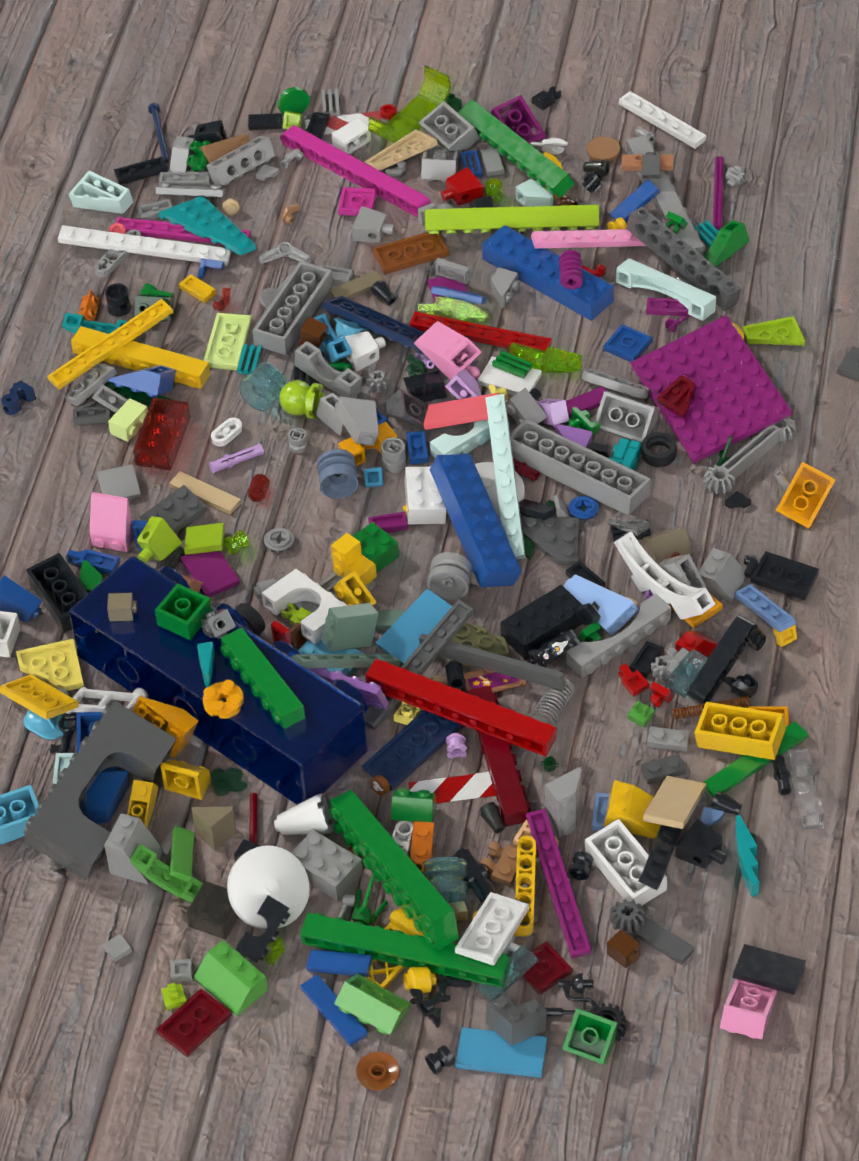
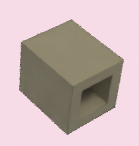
M132 593L108 594L107 610L109 621H133L134 613H137V601L133 600Z

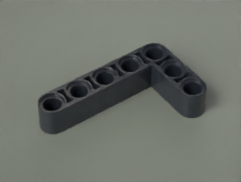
M738 615L690 685L687 695L701 704L710 702L745 647L748 645L756 651L763 647L766 635L759 626L742 615Z

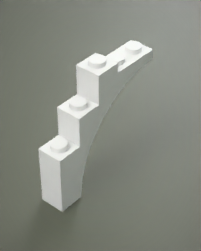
M628 532L614 542L633 573L631 578L640 592L651 590L653 595L657 594L667 604L671 603L680 620L701 615L716 605L707 588L688 586L665 572L647 554L632 532Z

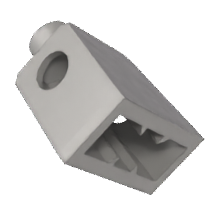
M362 206L352 226L353 241L379 243L384 234H394L395 225L387 224V215L385 213Z

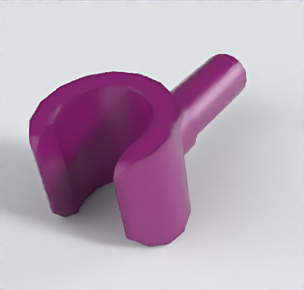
M683 316L678 320L669 318L665 321V327H669L670 331L674 332L676 326L687 320V317Z

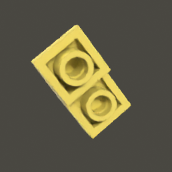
M402 702V705L394 714L393 721L408 725L421 713L422 709Z

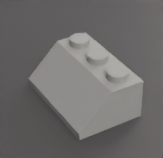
M444 101L419 122V125L449 151L467 150L480 139L475 128Z
M604 391L595 421L600 424V429L642 442L653 431L661 408L613 392Z
M580 767L545 784V809L553 832L560 838L572 833L577 827L582 808V769Z

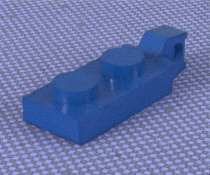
M88 549L80 552L69 550L66 555L68 563L81 568L83 560H87L98 572L114 575L120 564L118 556Z

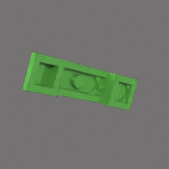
M142 844L138 845L129 860L138 871L159 887L179 898L195 904L202 902L210 888L193 876L189 882L170 876V867L155 858L157 856L156 853Z

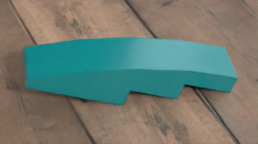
M739 814L736 816L735 824L737 860L744 883L751 897L759 894L760 885L756 877L758 876V862L755 859L757 856V844Z

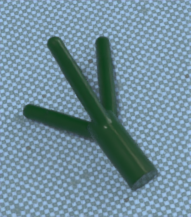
M731 435L728 437L724 452L723 450L719 451L720 459L716 464L717 466L723 465L732 457H726L732 440Z

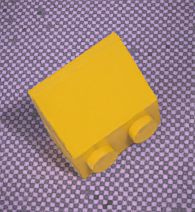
M173 759L162 762L160 766L165 790L202 800L211 783L209 769Z

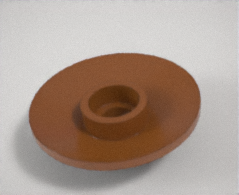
M372 1052L365 1055L356 1067V1075L360 1084L367 1089L375 1091L391 1087L397 1081L400 1072L397 1060L385 1052Z

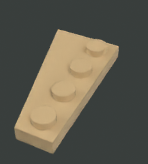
M414 130L364 163L381 171L437 146V139Z

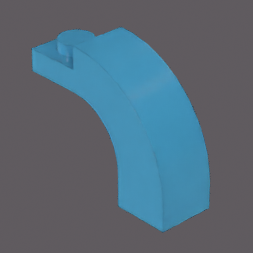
M326 314L314 317V319L328 326L327 337L319 347L323 356L331 363L350 356L352 350L345 336L338 339Z

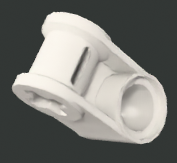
M399 821L395 826L392 838L410 858L413 823L411 821Z

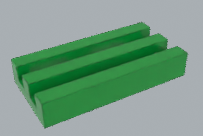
M500 351L499 355L496 356V360L492 361V366L524 379L533 368V363Z

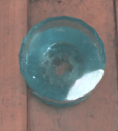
M264 362L259 364L239 384L240 394L254 409L266 411L279 398V393L287 383V380L278 368Z
M436 857L424 861L423 869L426 870L424 871V876L447 903L467 899V882L462 880L467 877V862L464 859Z

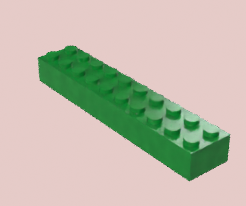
M349 790L331 799L330 814L335 822L333 823L335 832L338 835H342L347 846H352L354 854L362 859L364 867L376 875L375 880L381 882L387 895L391 894L396 906H401L408 920L411 919L416 930L424 934L426 942L429 945L432 944L438 951L459 940L454 910L356 794Z

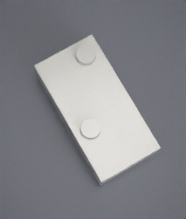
M619 819L585 839V852L594 858L593 862L627 902H631L634 899L635 904L641 903L642 906L667 890V877L665 874L658 890L638 882L648 854Z

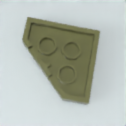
M465 623L451 640L455 643L509 657L505 638L499 635L496 637L488 633L487 629L476 624ZM461 663L462 667L469 666L468 664Z

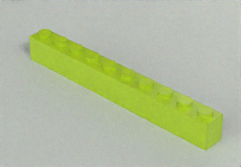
M599 205L425 209V231H429V234H439V231L446 230V234H455L456 230H463V233H474V230H481V233H491V229L499 230L504 225L515 229L516 232H526V228H533V231H543V228H550V231H561V227H567V230H578V227H585V230H595V226H599Z

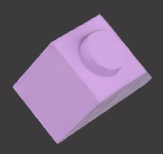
M465 369L456 374L445 386L458 400L482 396L478 382Z
M548 398L537 401L548 416L543 421L545 425H552L553 428H556L557 424L563 425V423L568 422L569 416L566 400Z

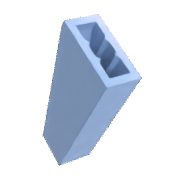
M578 575L568 579L564 585L581 604L590 603L592 605L593 601H595L600 606L597 611L601 616L598 624L611 637L639 611L632 600Z

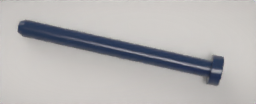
M151 103L148 106V110L153 116L162 157L165 163H168L170 159L159 117L160 106L157 103Z

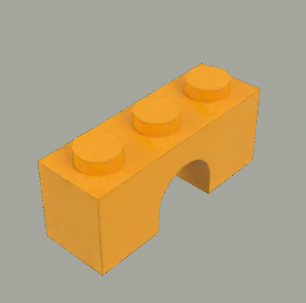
M384 422L378 425L379 434L374 446L356 444L353 438L350 437L339 442L338 449L352 453L355 457L356 466H359L366 462L365 450L373 448L382 454L381 444L388 438H397V435L388 423Z

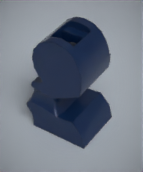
M20 380L9 389L10 394H6L1 398V403L5 414H16L22 409L19 399H25L27 402L36 399L34 388Z

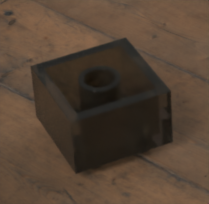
M204 881L186 912L190 928L225 940L239 918L230 904L227 888Z

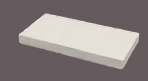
M490 892L455 947V953L494 966L528 912L529 904Z

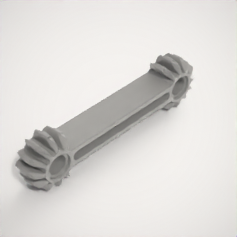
M789 416L765 428L723 465H714L713 468L708 467L707 472L704 474V485L709 490V493L715 492L716 495L718 493L725 495L726 491L731 492L736 478L778 442L785 444L787 440H792L796 433L795 420H791Z

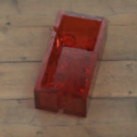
M160 398L152 399L149 412H147L133 449L136 466L152 468V465H155L157 469H172L190 420L188 402Z

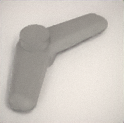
M282 242L259 256L260 264L281 257H289L306 263L311 261V257L308 254L295 248L288 242Z

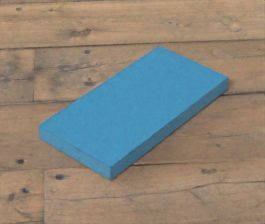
M426 589L376 642L377 647L387 654L398 658L403 665L419 647L420 635H429L452 606L429 589Z
M462 1027L455 1066L460 1069L542 1078L547 1037L533 1036L511 1046L495 1031Z

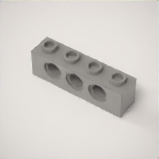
M258 136L207 165L213 184L226 186L230 184L231 180L241 178L244 173L255 170L258 165L268 163L275 156L269 137Z

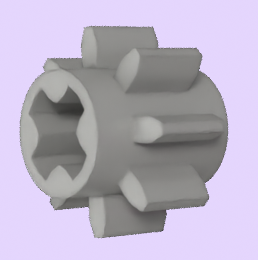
M737 165L734 168L730 167L725 176L728 179L727 184L736 188L738 185H743L747 178V174L744 173L745 169Z
M382 371L369 373V379H366L370 391L375 393L387 390V385H389V377H386V373Z
M665 656L656 657L655 663H651L653 677L656 676L661 681L671 679V673L667 671L670 664L663 660Z

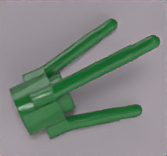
M375 874L371 876L360 909L361 890H357L352 917L353 922H361L365 925L373 926L376 918L388 904V901L385 900L373 916L372 910L367 907L376 877Z

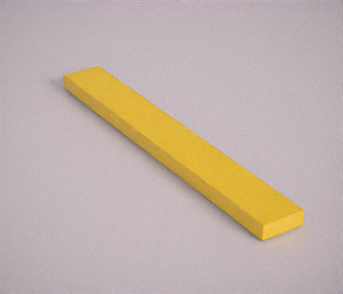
M160 299L47 376L48 380L60 390L172 314L173 309L163 299Z

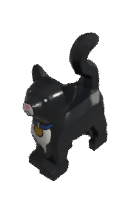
M573 629L565 633L562 631L542 643L539 649L530 650L528 654L532 658L527 663H538V666L546 668L552 660L581 642Z

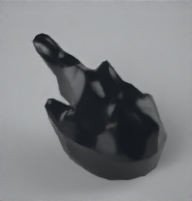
M750 674L739 675L736 679L726 676L724 682L731 687V693H735L741 698H746V696L751 698L757 693L758 682Z

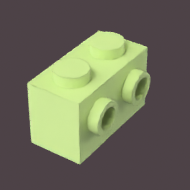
M129 398L108 421L110 434L128 442L148 422L147 406Z

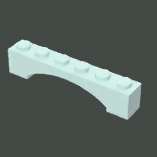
M630 258L617 267L616 283L628 288L639 287L664 293L679 300L689 310L688 315L702 321L715 312L716 296Z

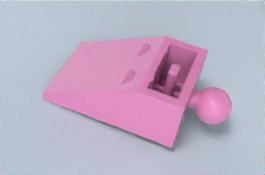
M437 321L414 342L450 380L463 369L475 380L480 377L479 368L470 364L482 352L468 338Z

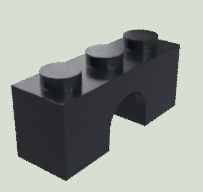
M267 895L256 913L265 919L267 923L266 931L260 936H253L245 932L235 950L256 963L258 960L263 961L269 951L266 949L270 941L274 943L280 933L277 931L281 923L285 925L291 915L288 913L290 908Z

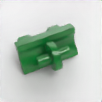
M197 140L191 142L190 150L194 151L195 154L190 155L186 162L187 165L192 167L191 172L207 169V165L210 163L200 147L211 142L207 140L204 142Z
M577 407L572 408V416L568 420V426L592 431L593 434L599 433L600 424L597 421H590V413L587 410L580 411Z

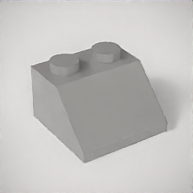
M716 548L711 550L699 570L708 592L731 602L735 597V592L740 589L746 579L744 575L745 569L730 553Z

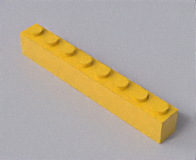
M80 326L71 339L73 353L79 355L109 334ZM136 341L129 342L103 360V362L135 371L157 365L176 369L174 382L202 389L211 375L209 362Z

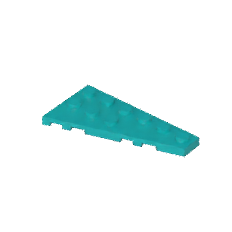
M204 196L196 197L190 201L182 202L179 205L158 212L159 218L163 220L167 218L174 225L180 224L184 226L185 230L202 238L208 237L215 244L221 243L225 245L226 249L239 255L256 250V244Z

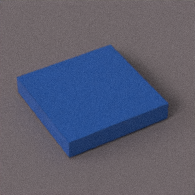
M622 324L604 344L603 350L632 362L638 359L653 342V337Z

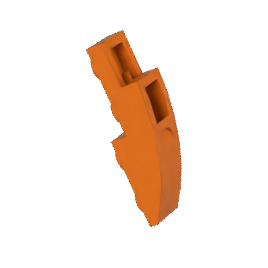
M414 821L410 859L430 881L435 824Z

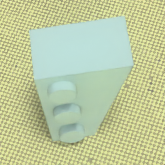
M88 171L69 193L73 207L124 214L133 203L128 188L91 171Z

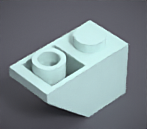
M529 179L516 186V200L524 207L553 206V196L535 180Z

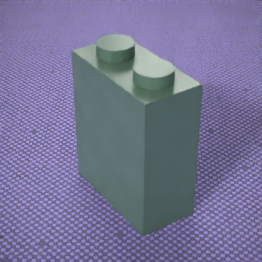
M370 603L329 608L325 619L326 624L322 634V642L330 651L371 646L379 613Z

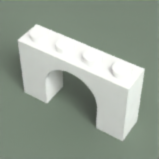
M297 569L262 592L263 606L275 615L281 613V610L288 608V603L294 604L301 601H309L319 606L316 611L300 621L302 635L313 644H317L322 640L326 624L325 619L329 608L347 606L345 602L335 598L331 592H327L319 583H315L305 573H301Z

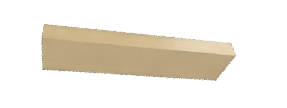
M181 471L169 483L170 488L175 490L185 485L203 503L229 515L241 504L240 498Z

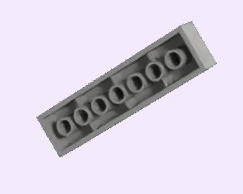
M525 419L510 433L514 459L521 463L525 462L527 466L538 470L540 473L628 516L649 496L650 478L532 421Z

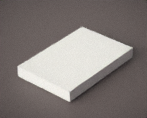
M492 356L477 381L478 385L487 388L488 385L494 384L496 389L505 387L507 394L515 395L525 387L529 392L532 388H535L542 376V371L532 368L526 377L522 379L493 367L492 361L496 360V357Z

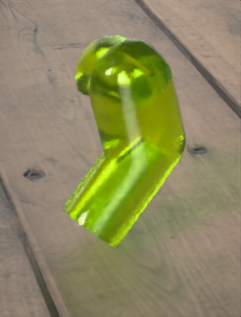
M279 936L274 943L269 942L272 951L267 956L266 962L272 966L284 953L282 939Z

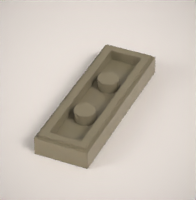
M375 270L329 289L330 295L333 298L344 296L352 299L371 291V287L376 281L381 280L384 282V280Z

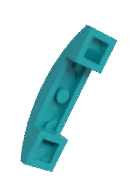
M65 313L62 328L76 334L80 326L110 334L128 321L118 320L117 324L87 321L83 320V315Z

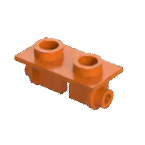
M91 289L88 295L82 297L81 310L78 313L83 315V320L95 321L100 302Z

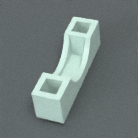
M489 421L474 422L473 429L464 435L452 436L445 433L430 442L431 455L436 458L437 455L468 454L471 450L491 439Z

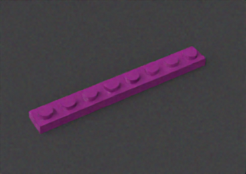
M546 809L526 813V820L531 835L536 841V851L570 958L591 954V948Z

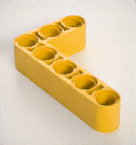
M523 836L517 843L515 900L530 905L528 912L522 922H528L529 924L525 926L519 925L513 934L514 937L529 936L534 930L536 841L531 836ZM524 847H530L531 849H530V850H524L523 848H524ZM526 865L530 866L529 869H523L522 867ZM523 884L530 885L527 888L522 887ZM476 911V912L473 914V918H472V919H474V917L476 916V914L478 913V911Z

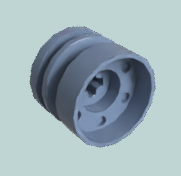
M334 449L324 452L318 458L319 485L323 495L329 498L340 499L352 495L359 486L355 457L352 453L342 449Z

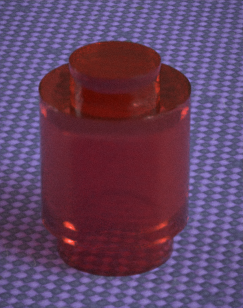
M256 474L252 477L247 491L250 500L260 502L265 498L270 485V480L265 475Z

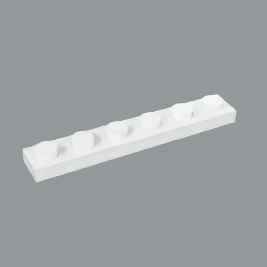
M631 91L619 99V105L694 149L706 141L705 134Z

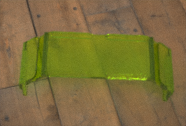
M425 65L424 80L417 96L387 124L370 116L368 131L393 143L414 130L419 131L422 127L419 125V122L447 99L451 90L450 76Z

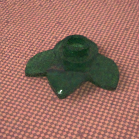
M221 768L213 770L211 780L213 781L212 789L214 793L219 796H225L230 791L240 792L246 789L248 785L240 781L243 776L242 770L239 768H229L226 771Z

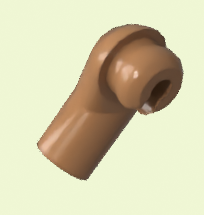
M295 203L286 206L282 214V221L291 224L293 222L291 219H294L292 213L300 211V205Z

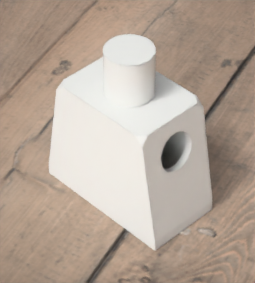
M367 331L345 336L352 350V354L346 358L355 372L378 361L380 358L379 349L386 346L382 336L373 339Z

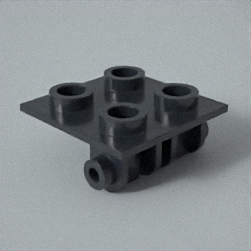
M439 371L403 378L407 392L424 402L447 397L444 389L445 383L441 380Z

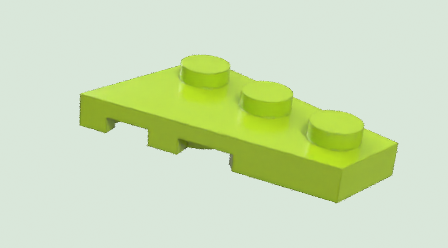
M794 316L742 326L747 344L805 346V339Z

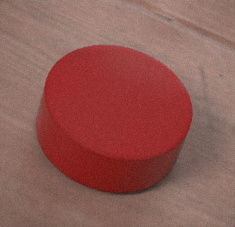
M386 104L380 108V116L385 120H391L397 115L394 105Z

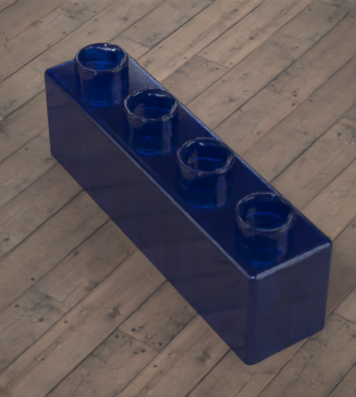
M132 556L69 610L77 654L82 660L131 693L135 689L141 688L147 692L148 699L184 709L199 721L193 732L194 736L296 805L317 794H323L367 752L365 716L368 712V706L357 688L342 679H336L330 683L292 658V655H301L292 645L284 641H275L272 645L249 630L244 618L232 606L218 603L211 607L212 610L216 609L217 611L228 609L236 625L235 628L227 631L228 634L241 627L303 704L305 719L286 729H283L280 723H275L271 712L263 707L261 699L254 696L251 686L248 683H244L241 673L233 669L228 657L225 658L220 650V647H222L221 639H217V637L209 638L203 632L202 627L191 640H188L158 626L155 609L178 583L191 589L182 575L168 566H162L156 570L139 558ZM109 593L133 594V600L137 601V613H134L133 621H109L107 610ZM213 642L215 656L210 686L225 680H232L243 692L244 704L240 707L239 713L233 717L221 719L214 714L213 716L209 715L204 709L203 692L207 687L204 684L198 657L197 645L200 643ZM221 698V699H220V700H222L223 702H226V701H227L226 698Z

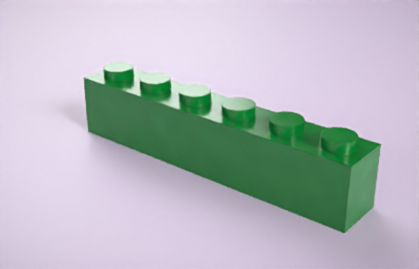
M242 627L221 638L222 647H220L223 656L225 658L228 657L233 669L241 673L244 683H248L251 686L254 696L261 699L263 707L271 712L275 723H280L283 729H286L305 719L303 704Z

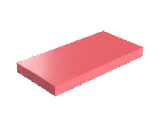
M499 393L430 404L424 420L425 430L488 420L486 397L499 395Z

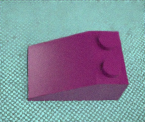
M522 95L493 108L490 113L530 145L531 142H539L547 137Z

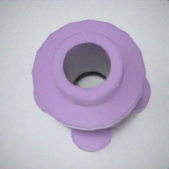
M452 733L446 738L447 751H449L447 753L448 758H464L467 756L465 751L467 750V745L464 744L466 742L464 735Z

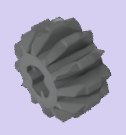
M624 899L623 903L617 901L610 910V922L613 924L614 930L628 931L630 935L632 930L638 932L645 923V912L642 909L641 903L635 904L634 899L631 902H627Z

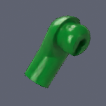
M335 362L329 364L337 371L343 370L344 372L348 368L352 370L350 363Z

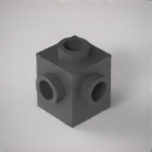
M214 609L206 613V618L201 620L203 623L202 630L209 638L217 637V639H221L228 635L227 631L236 627L228 609H221L219 611Z

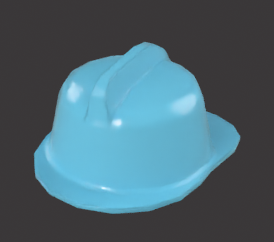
M343 318L334 319L337 321L335 332L338 339L361 333L363 330H369V328L359 327L353 321L349 322Z
M28 709L23 721L28 730L47 740H54L63 735L58 727V722L62 718L61 715L46 720ZM65 720L64 725H63L64 727H67V722H66V720Z

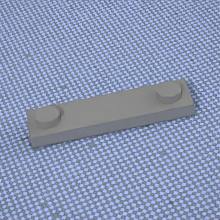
M161 182V185L159 184L156 187V193L223 197L226 194V188L218 184H213L211 187L171 185L170 182Z

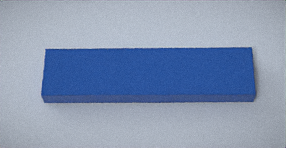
M318 974L300 985L303 993L349 1046H352L368 1035L367 1030L353 1014L342 1012L339 1006L334 1004L337 996Z

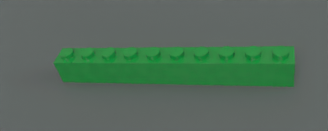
M471 99L458 112L475 128L479 134L478 136L484 142L488 141V144L494 150L497 148V151L503 157L507 156V159L513 165L516 163V166L522 172L526 171V174L532 180L536 179V182L542 188L545 186L552 196L555 194L561 198L575 184L568 173Z
M307 913L300 932L303 945L335 952L371 955L372 960L408 968L427 966L431 973L434 972L499 988H504L511 968L510 958L504 953L501 954L493 966L455 953V947L458 943L449 944L437 951L432 944L429 945L422 935H409L399 930H386L381 926L372 927L361 922L345 921L339 917H326L321 913Z

